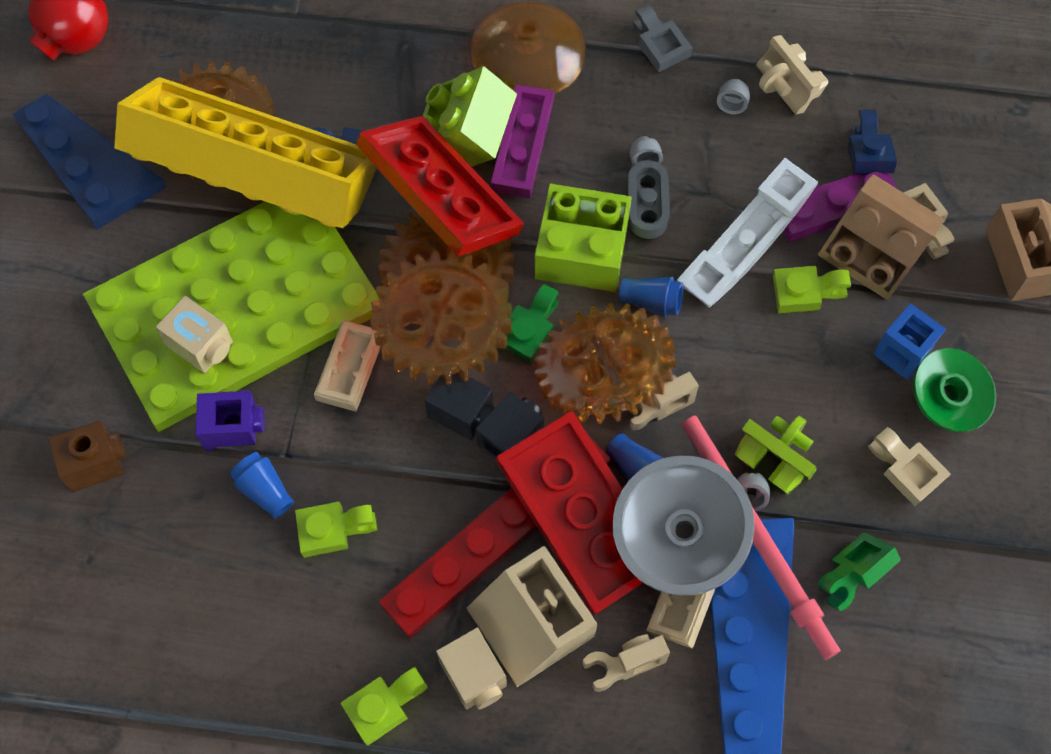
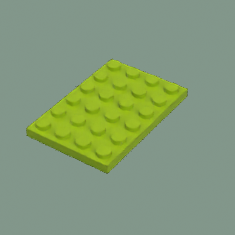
M266 201L83 293L158 432L196 413L198 393L237 391L336 338L342 320L362 324L385 311L383 301L335 227L325 226L317 219L300 213L285 212L280 206ZM184 296H187L224 322L233 341L226 357L220 363L213 364L205 374L169 349L156 329V326Z

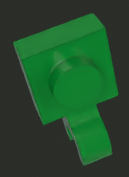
M543 284L529 310L517 305L495 336L496 344L532 364L554 332V325L548 322L547 319L559 303L556 300L559 292Z
M863 532L832 559L836 569L825 574L819 580L818 586L829 594L834 593L826 602L836 610L842 611L852 603L856 587L859 584L869 589L899 563L901 559L894 546Z

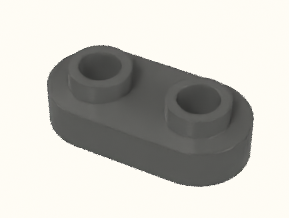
M650 160L636 163L628 174L627 196H632L628 226L635 235L645 239H652L662 235L668 227L670 217L669 176L667 170L661 164ZM650 184L653 188L645 189L641 185ZM645 218L652 219L654 223H645L642 220Z

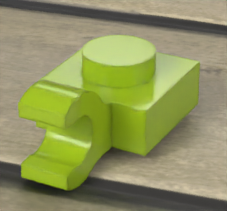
M816 266L774 269L772 276L778 313L820 310L822 299L846 298L848 295L847 288L851 287L849 270L845 269L834 270L818 277Z
M339 501L295 510L300 552L304 558L348 549L347 536L366 534L378 530L375 512H372L371 505L357 506L346 513H343V507Z
M414 667L401 675L390 687L387 686L381 676L341 702V705L364 743L369 746L408 719L401 706L428 689V686Z

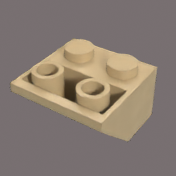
M545 546L506 569L467 607L468 613L516 687L524 684L594 638L597 628V622Z

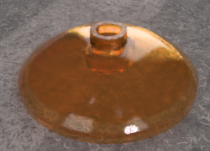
M515 2L492 11L479 23L471 41V58L475 69L482 66L486 67L513 91L517 84L552 90L555 94L569 86L580 73L585 59V40L578 24L561 9L541 2Z

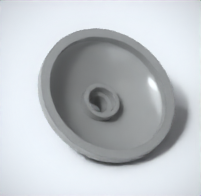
M672 456L645 466L627 482L615 505L613 535L623 562L641 582L667 594L681 596L696 595L721 586L742 567L753 543L754 514L746 491L740 482L725 468L701 457ZM684 524L690 525L694 529L693 534L686 539L680 538L676 534L677 529Z

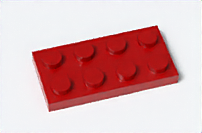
M424 116L360 132L356 146L457 257L519 235L524 222Z
M573 411L565 414L494 459L592 615L599 613L643 583L627 568L614 540L613 514L618 497L623 489Z

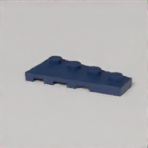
M48 94L12 113L19 126L96 230L166 188L162 178L128 153L114 149L115 144Z

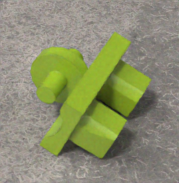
M779 416L774 418L770 427L783 435L780 440L751 419L742 428L745 436L742 438L734 455L754 470L768 451L782 460L768 480L786 494L795 489L804 478L810 480L817 470L814 464L789 447L794 443L806 452L814 442L801 433L807 422L801 416H798L791 425Z

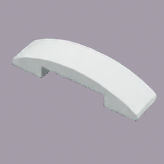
M784 158L759 186L758 195L708 251L703 250L677 281L683 282V287L710 308L750 270L774 243L816 188L818 181Z

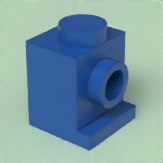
M910 303L884 333L873 355L909 380L921 361L931 353L939 338L946 331V328Z

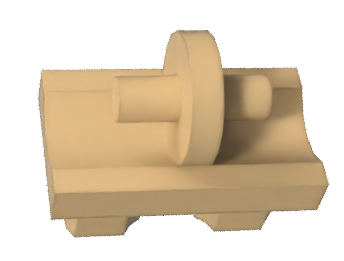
M782 35L774 36L770 40L768 51L756 64L763 73L759 86L765 93L777 91L795 115L804 113L812 99L822 94L828 84V79L821 71L811 72L804 64L806 52L798 43L789 45Z

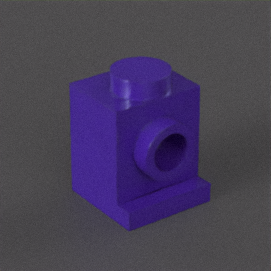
M251 391L197 394L195 435L205 451L214 450V447L256 445V432H264L265 414L263 406H257ZM233 421H240V422H241V424H230V423L233 422Z

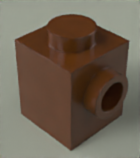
M101 420L48 438L58 476L72 493L124 475L120 459L126 457V452L122 440L117 432L111 434Z

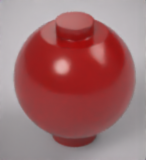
M30 0L28 20L34 34L28 41L54 61L60 53L80 55L89 52L102 41L106 34L109 21L107 6L103 0Z

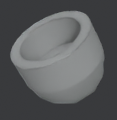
M731 79L724 82L717 97L718 107L728 114L744 112L750 99L749 87L739 79Z
M640 136L632 142L629 153L632 166L646 160L655 161L659 164L662 163L663 154L656 139Z
M746 472L739 476L737 480L746 493L748 488H756V495L747 494L753 509L758 511L765 508L769 503L770 495L767 479L759 473L748 474Z

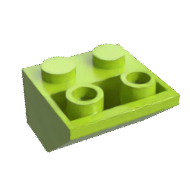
M482 66L471 72L462 73L445 83L433 86L426 96L427 105L423 116L472 167L495 159L517 93L486 67Z
M550 184L535 253V279L616 292L632 196Z

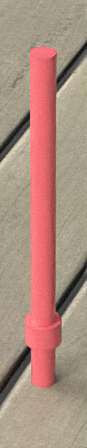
M697 416L686 419L681 425L700 457L717 463L731 473ZM753 509V544L792 606L793 610L790 614L800 630L806 629L824 660L835 656L841 650L821 619L825 616L815 599L809 600Z

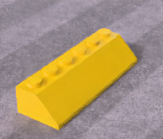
M161 77L154 79L117 103L114 149L129 153L137 160L152 161L166 166L174 173L189 174L203 179L211 186L226 187L240 192L248 199L263 200L280 206L285 212L300 213L317 219L321 224L328 227H340L343 229L359 212L377 169L356 144Z

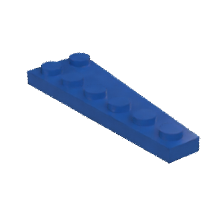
M794 518L760 519L792 570ZM753 543L742 567L727 582L715 588L710 602L723 754H782L790 603Z

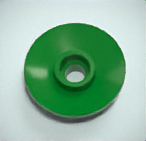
M954 348L939 349L927 355L915 370L913 392L916 402L923 414L936 426L950 432L964 433L979 428L991 417L996 404L995 385L987 368L973 355ZM944 389L950 393L951 399L947 397Z

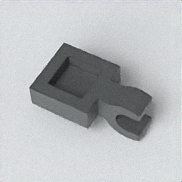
M649 4L635 10L639 20L633 22V26L639 34L638 45L658 73L691 57L693 48L673 20L662 24Z

